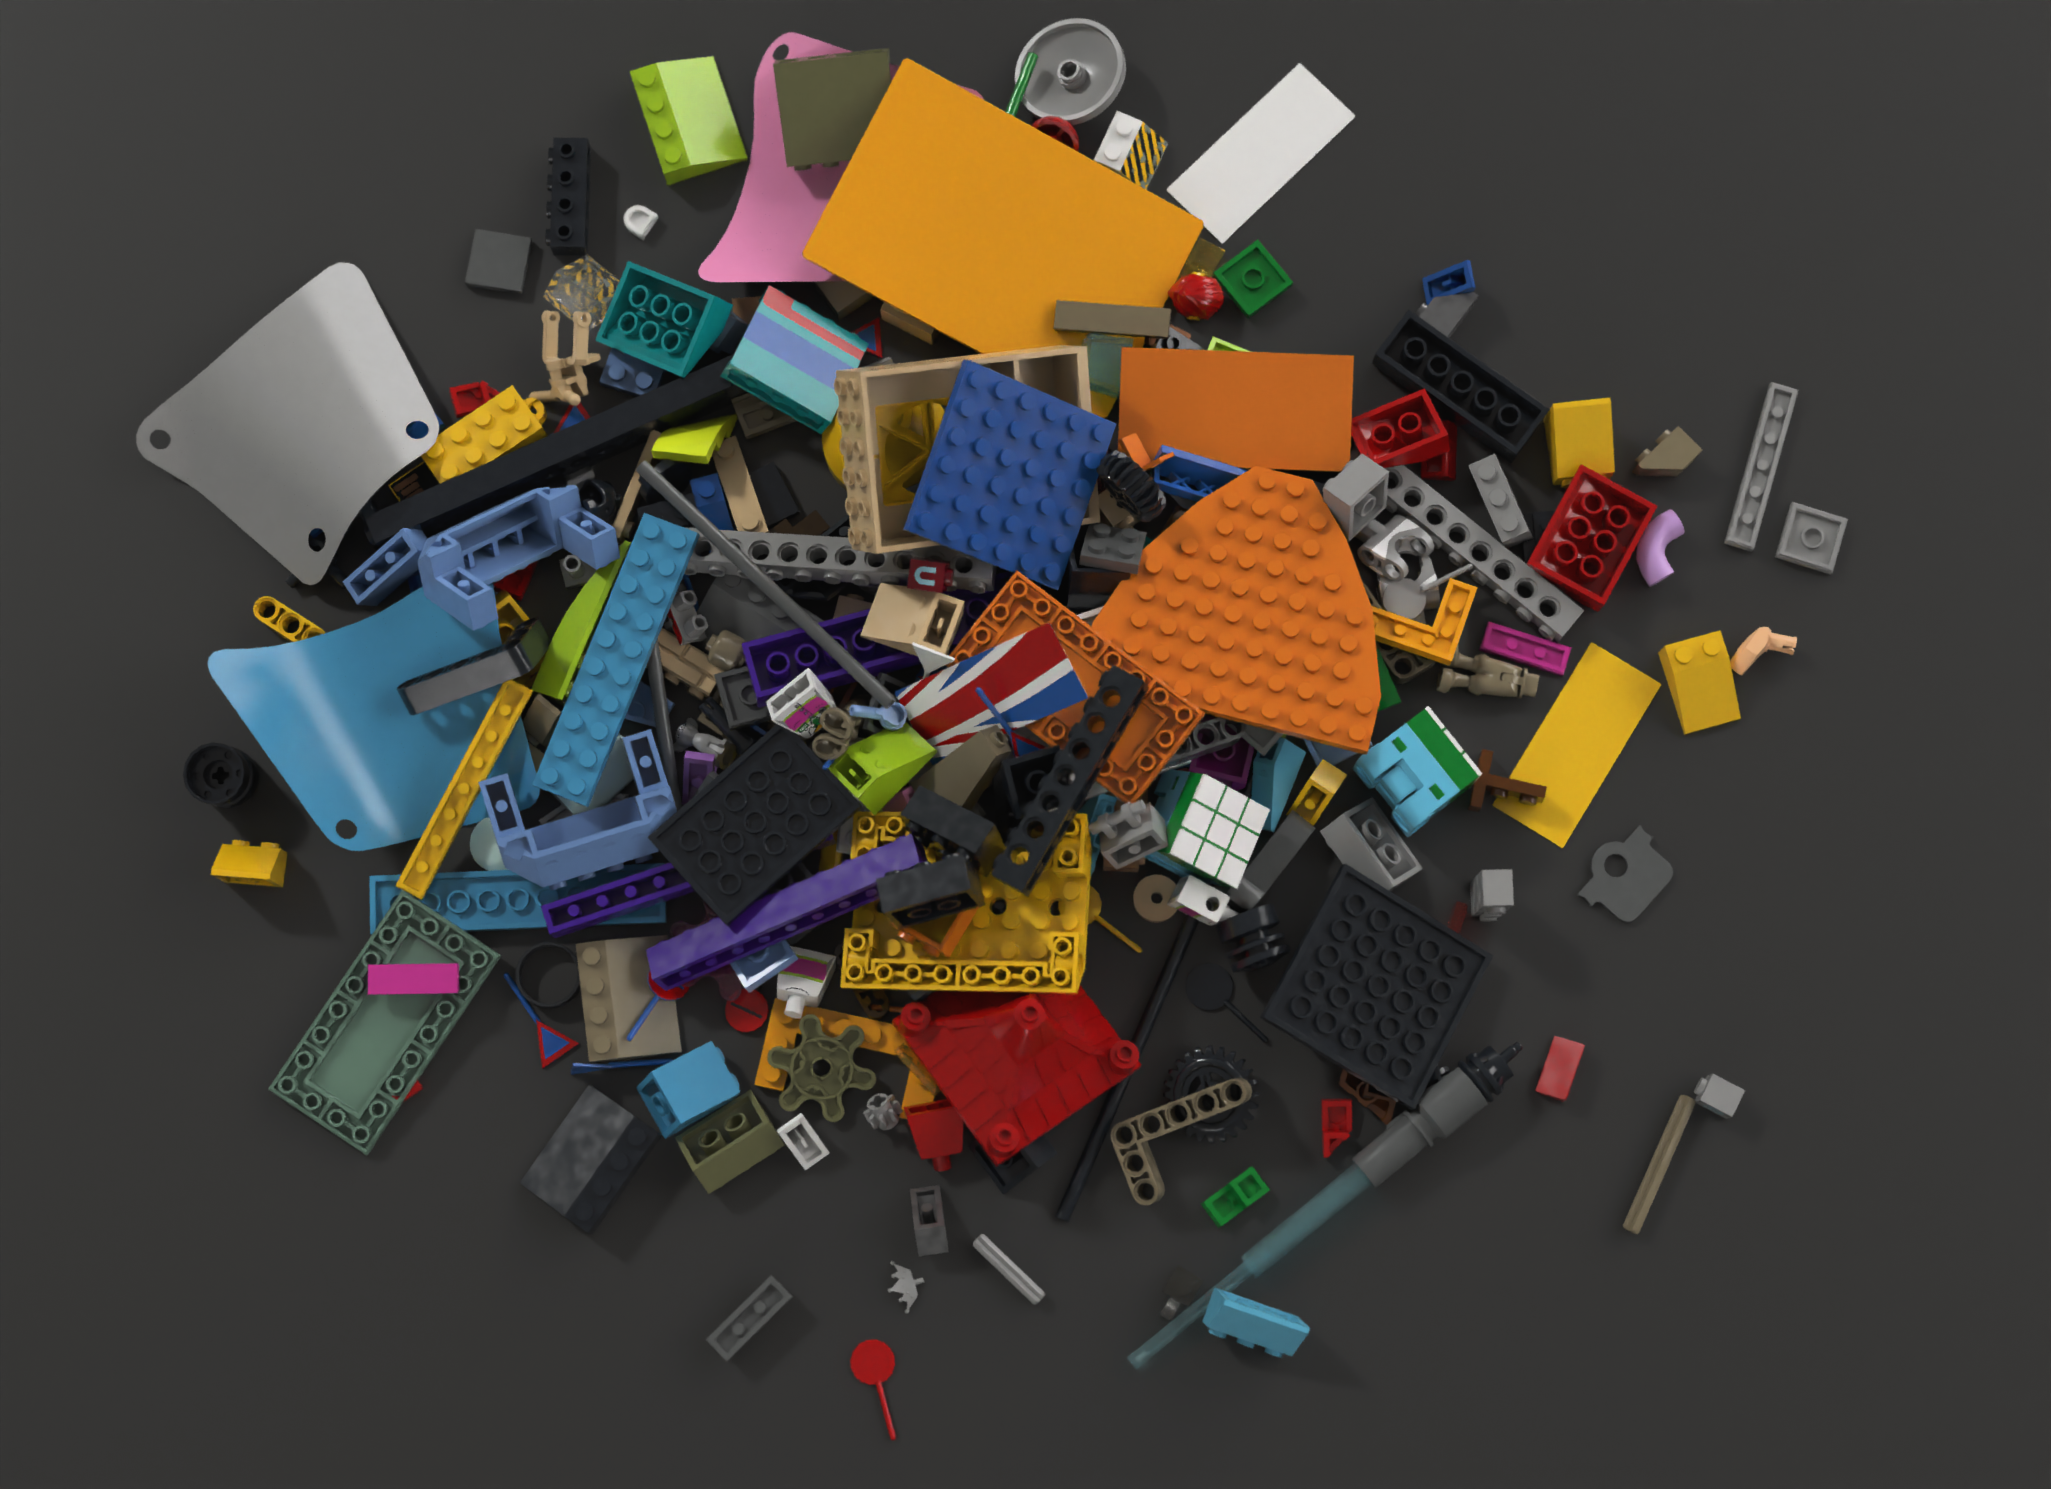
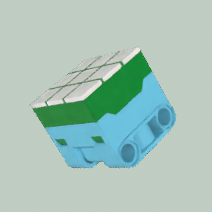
M1429 706L1382 742L1371 747L1367 755H1361L1352 768L1367 788H1376L1393 810L1391 818L1407 838L1425 825L1430 818L1470 789L1482 775V772Z
M1173 769L1162 773L1154 791L1156 795L1160 796L1154 808L1165 819L1168 846L1144 858L1180 877L1192 875L1204 883L1237 889L1270 809L1206 774Z

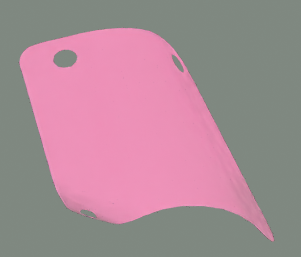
M793 32L781 35L767 49L755 77L754 137L743 190L736 211L724 236L698 270L699 276L703 280L709 282L845 281L804 259L802 252L850 160L840 161L839 166L824 168L822 163L812 164L811 169L796 171L794 166L787 167L773 63L776 60L773 58V53L782 44H786L789 48V53L785 59L852 51ZM889 63L892 82L899 66ZM958 85L984 100L982 95L976 90Z

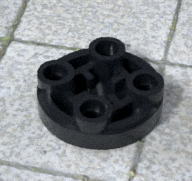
M661 459V462L654 467L680 493L686 489L693 474L692 466L688 462ZM640 475L638 482L642 485L641 497L646 503L650 505L665 501L666 499Z

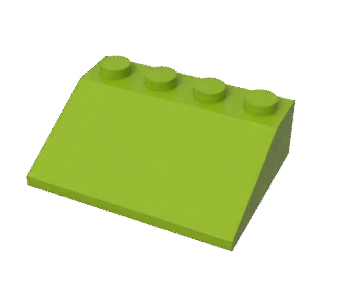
M713 56L657 62L630 71L667 185L748 160Z

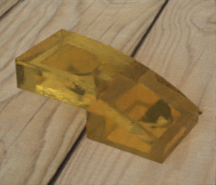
M1200 238L1177 281L1185 275L1192 274V272L1206 273V276L1212 277L1225 250Z

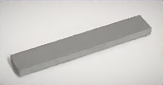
M1771 382L1768 386L1724 544L1750 552L1754 550L1799 390L1774 382Z

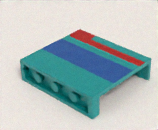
M769 285L758 301L760 303L733 357L725 366L721 377L822 434L832 422L839 407L838 395L834 389L836 370L858 368L869 343L862 340L858 335L836 325L833 320L814 312L809 306L797 302L783 291Z

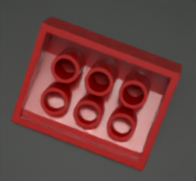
M1580 464L1531 554L1527 565L1572 599L1598 612L1607 602L1652 518L1657 505Z

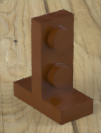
M1481 750L1477 767L1482 772V775L1473 784L1468 810L1480 812L1485 791H1490V796L1500 799H1507L1508 796L1517 797L1520 803L1527 805H1536L1537 802H1543L1547 789L1546 786L1489 774L1494 751Z

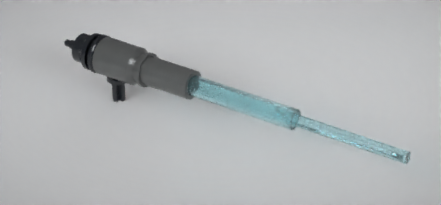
M1516 1042L1498 1054L1488 1045L1480 1053H1470L1467 1055V1064L1460 1060L1458 1067L1452 1072L1447 1066L1440 1068L1437 1064L1426 1086L1427 1089L1424 1090L1415 1109L1409 1112L1404 1110L1386 1126V1131L1351 1159L1354 1163L1351 1167L1240 1257L1243 1261L1240 1266L1134 1353L1130 1354L1127 1358L1137 1370L1154 1354L1206 1313L1214 1288L1230 1293L1252 1274L1258 1278L1370 1185L1377 1188L1426 1146L1430 1148L1434 1146L1433 1141L1436 1138L1446 1139L1488 1104L1487 1102L1494 1101L1491 1094L1494 1093L1497 1096L1501 1094L1505 1082L1514 1076L1507 1063L1518 1055L1523 1046Z

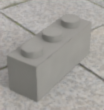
M1492 454L1468 465L1503 545L1510 549L1532 539L1533 536L1497 456Z
M1512 869L1482 870L1470 881L1471 917H1479V920L1482 922L1497 921V918L1502 917L1506 911L1514 906Z

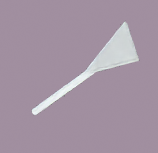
M914 642L912 643L925 670L922 679L929 677L930 672L955 660L951 656Z

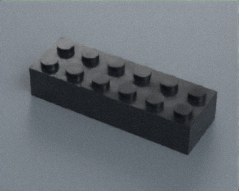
M1410 310L1406 312L1375 353L1372 365L1410 392L1414 393L1425 388L1438 412L1510 463L1513 462L1550 410Z

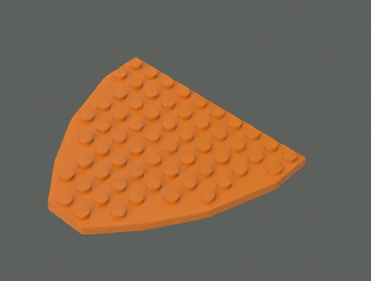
M1254 466L1199 500L1148 544L1142 551L1138 574L1130 573L1128 580H1121L1093 621L1091 627L1197 706L1205 714L1367 755L1381 700L1372 606L1347 539L1327 504L1323 501V497L1313 480Z

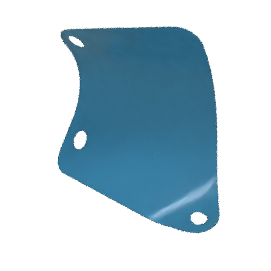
M490 583L488 584V586H490L493 589L495 598L494 585ZM422 586L385 610L357 623L304 640L276 646L252 649H222L213 652L208 658L207 664L214 681L325 836L334 844L344 849L365 851L417 839L422 836L502 683L416 715L409 714L397 691V687L414 677L502 645L498 619L488 623L483 628L473 631L427 599ZM521 716L487 778L490 779L508 774L519 811L531 807L537 801L540 794V789L532 785L536 776V770ZM481 791L462 826L489 818ZM341 820H350L356 825L357 833L351 839L341 838L336 832V824Z

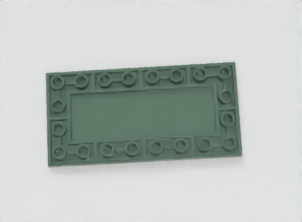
M402 890L268 1090L365 1155H368L502 955ZM459 963V993L368 995V965ZM392 1096H400V1097H399V1099L397 1100V1099H395V1098L392 1097Z

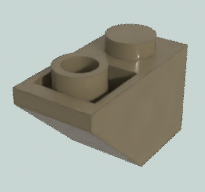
M1679 426L1672 432L1667 429L1656 439L1655 442L1658 446L1652 451L1647 448L1636 458L1635 461L1638 465L1633 470V473L1636 476L1677 477L1703 450Z

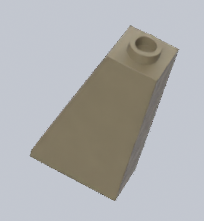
M998 725L980 730L910 785L915 792L919 786H922L971 811L1001 768V761L1007 759L1012 748L1007 742L1006 735L999 729Z

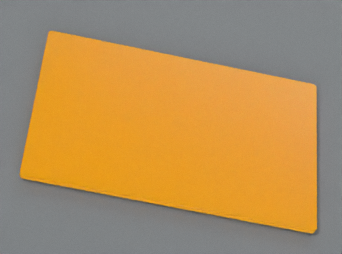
M906 58L900 64L802 252V256L811 263L980 354L1056 345L1087 346L1092 413L1105 419L1120 393L1121 347L1143 348L1145 337L1055 331L1056 300L1163 308L1168 298L1167 293L1175 284L1204 223L1190 213L911 59Z

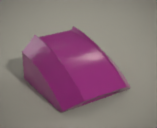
M1205 715L1200 723L1215 719V717ZM1227 724L1224 725L1228 734L1237 735ZM1197 734L1200 743L1204 745L1210 744V739L1206 734ZM1241 737L1236 744L1192 759L1188 772L1206 774L1238 791L1246 786L1254 747Z

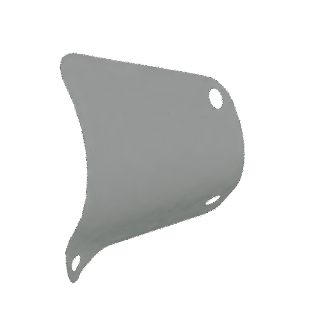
M339 262L326 268L267 314L206 369L145 418L138 428L136 444L139 452L145 459L196 489L302 583L314 585L320 582L325 575L347 529L367 501L392 476L426 453L435 444L439 433V423L364 274L351 263ZM414 421H421L428 426L429 431L425 437L415 439L406 433L407 426ZM163 430L169 434L171 442L167 448L157 449L152 446L150 435L153 431ZM315 528L322 529L326 537L325 545L319 552L313 551L308 543L309 535Z

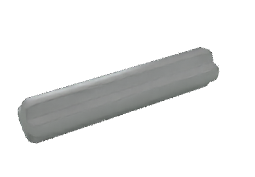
M984 1234L977 1237L973 1242V1247L1031 1303L1038 1304L1045 1296L1044 1291Z

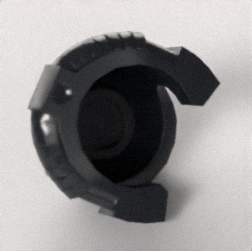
M588 479L579 490L581 507L606 523H610L615 519L622 503V495L616 494L610 482Z

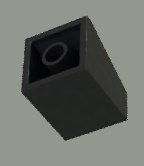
M1085 537L1076 538L1058 589L1059 602L1076 615L1104 606L1121 580H1128L1130 578V573L1079 565Z

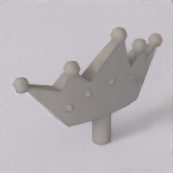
M891 1261L890 1264L894 1265L897 1270L891 1277H896L899 1280L892 1288H888V1292L894 1291L903 1294L902 1298H899V1302H907L905 1313L908 1314L909 1308L918 1296L915 1285L924 1283V1279L921 1277L914 1280L911 1270L896 1265L894 1261Z

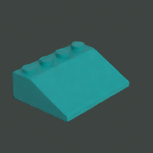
M628 261L595 341L685 378L722 333L733 304Z

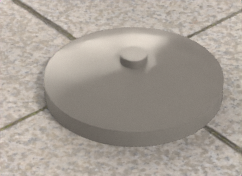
M1073 18L1053 23L1033 36L1022 50L1015 68L1016 85L1028 53L1037 54L1039 58L1022 98V103L1037 119L1046 116H1059L1069 121L1071 125H1077L1098 116L1115 100L1124 83L1126 60L1121 45L1108 28L1092 20Z

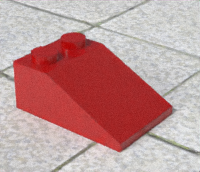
M1425 388L1352 418L1351 437L1359 454H1364L1383 468L1423 462L1449 451L1448 433Z

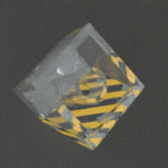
M587 254L555 271L543 297L555 309L561 311L572 321L573 314L576 311L589 312L591 315L589 330L603 322L620 280Z

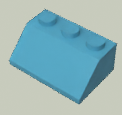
M1218 1288L1213 1290L1202 1321L1210 1328L1208 1332L1217 1337L1226 1338L1227 1334L1237 1337V1343L1250 1348H1254L1255 1344L1266 1347L1264 1350L1266 1353L1279 1358L1282 1357V1354L1293 1356L1310 1330V1327L1296 1315Z

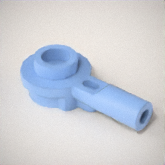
M894 702L888 709L883 705L880 708L852 704L849 710L850 716L877 719L885 729L890 731L903 727L907 718L905 707L898 702Z

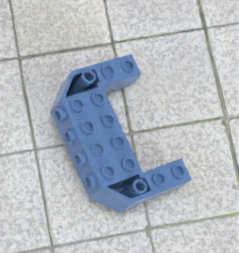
M576 485L552 489L549 487L536 488L524 492L426 539L417 561L424 595L473 631L483 628L488 623L498 619L493 589L488 584L500 581L505 576L524 569L541 558L549 557L552 553L562 548L576 555L596 570L606 567L609 563L620 558L616 530L613 526L581 507L579 490Z
M651 729L621 738L639 795L527 830L524 828L507 773L478 782L505 868L541 887L549 886L551 891L567 886L566 880L578 877L580 882L596 877L595 871L606 868L607 873L625 868L623 862L635 859L636 864L653 859L652 853L659 850L650 841L648 836L674 815L677 810Z

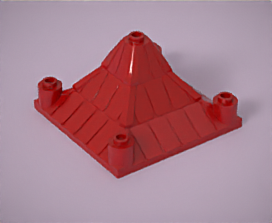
M1081 985L1077 994L936 991L921 1002L907 1004L901 1014L892 1020L893 1026L996 1167L1141 1067V1063L1138 1061L1139 1050L1137 1046L1128 1040L1119 1038L1116 1031L1107 1019L1104 1018L1101 1011L1092 999L1089 998Z

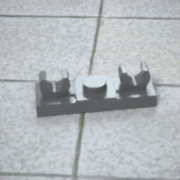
M771 1275L706 1340L726 1361H729L793 1296Z

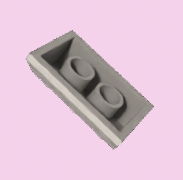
M1373 797L1343 813L1320 831L1327 845L1333 849L1342 865L1346 863L1389 891H1392L1423 869Z

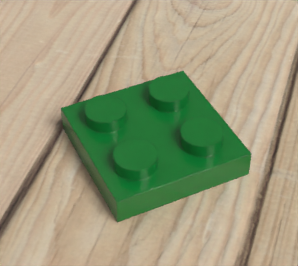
M1258 239L1213 273V277L1217 279V282L1247 319L1251 318L1293 286V281Z

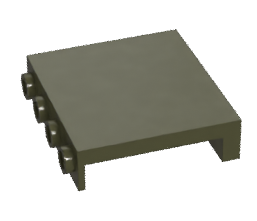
M889 48L776 60L773 63L787 167L794 166L796 171L811 169L812 164L822 163L824 168L839 166L840 161L851 160L891 84Z

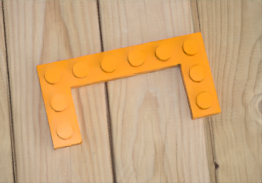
M1450 578L1433 627L1372 606L1375 640L1450 666L1478 587Z
M775 998L754 1085L783 1092L788 1072L784 1069L772 1067L767 1060L769 1050L775 1046L794 1049L797 1035H802L799 1029L801 1018H791L785 1015L784 1011L787 1001ZM804 1006L802 1017L807 1014L816 1015L821 1021V1028L825 1035L837 1037L848 1026L856 1025L863 1030L865 1036L863 1043L858 1048L912 1060L901 1107L903 1112L900 1113L899 1118L907 1119L904 1112V1107L934 1101L937 1089L936 1083L893 1024L819 1007Z

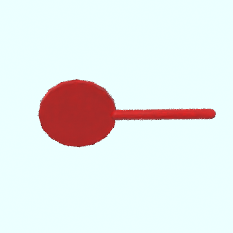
M876 1339L866 1340L858 1344L853 1350L850 1359L851 1370L854 1376L861 1382L869 1385L876 1384L889 1436L894 1441L896 1435L882 1382L886 1381L893 1373L895 1356L885 1342Z

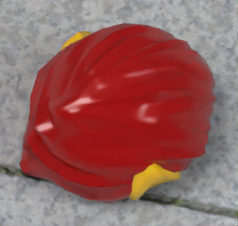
M1192 272V274L1181 277L1167 293L1178 313L1190 320H1208L1224 303V295L1220 284L1217 282V279L1206 276V273Z

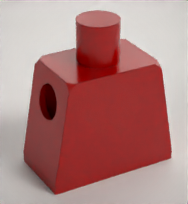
M944 1099L904 1107L920 1158L923 1160L932 1158L934 1171L941 1172L951 1169L950 1155L961 1153L963 1150V1120L950 1102Z

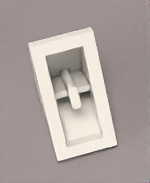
M802 1113L776 1130L805 1170L830 1153Z

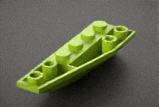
M625 540L618 547L620 558L609 563L606 567L599 568L584 585L567 610L551 640L549 649L532 685V694H540L549 701L565 706L629 551L631 542Z

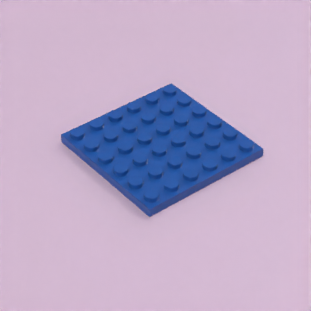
M963 359L903 530L1014 574L1018 570L1031 581L1050 589L1058 590L1099 476L1096 468L1106 456L1116 423L973 361Z

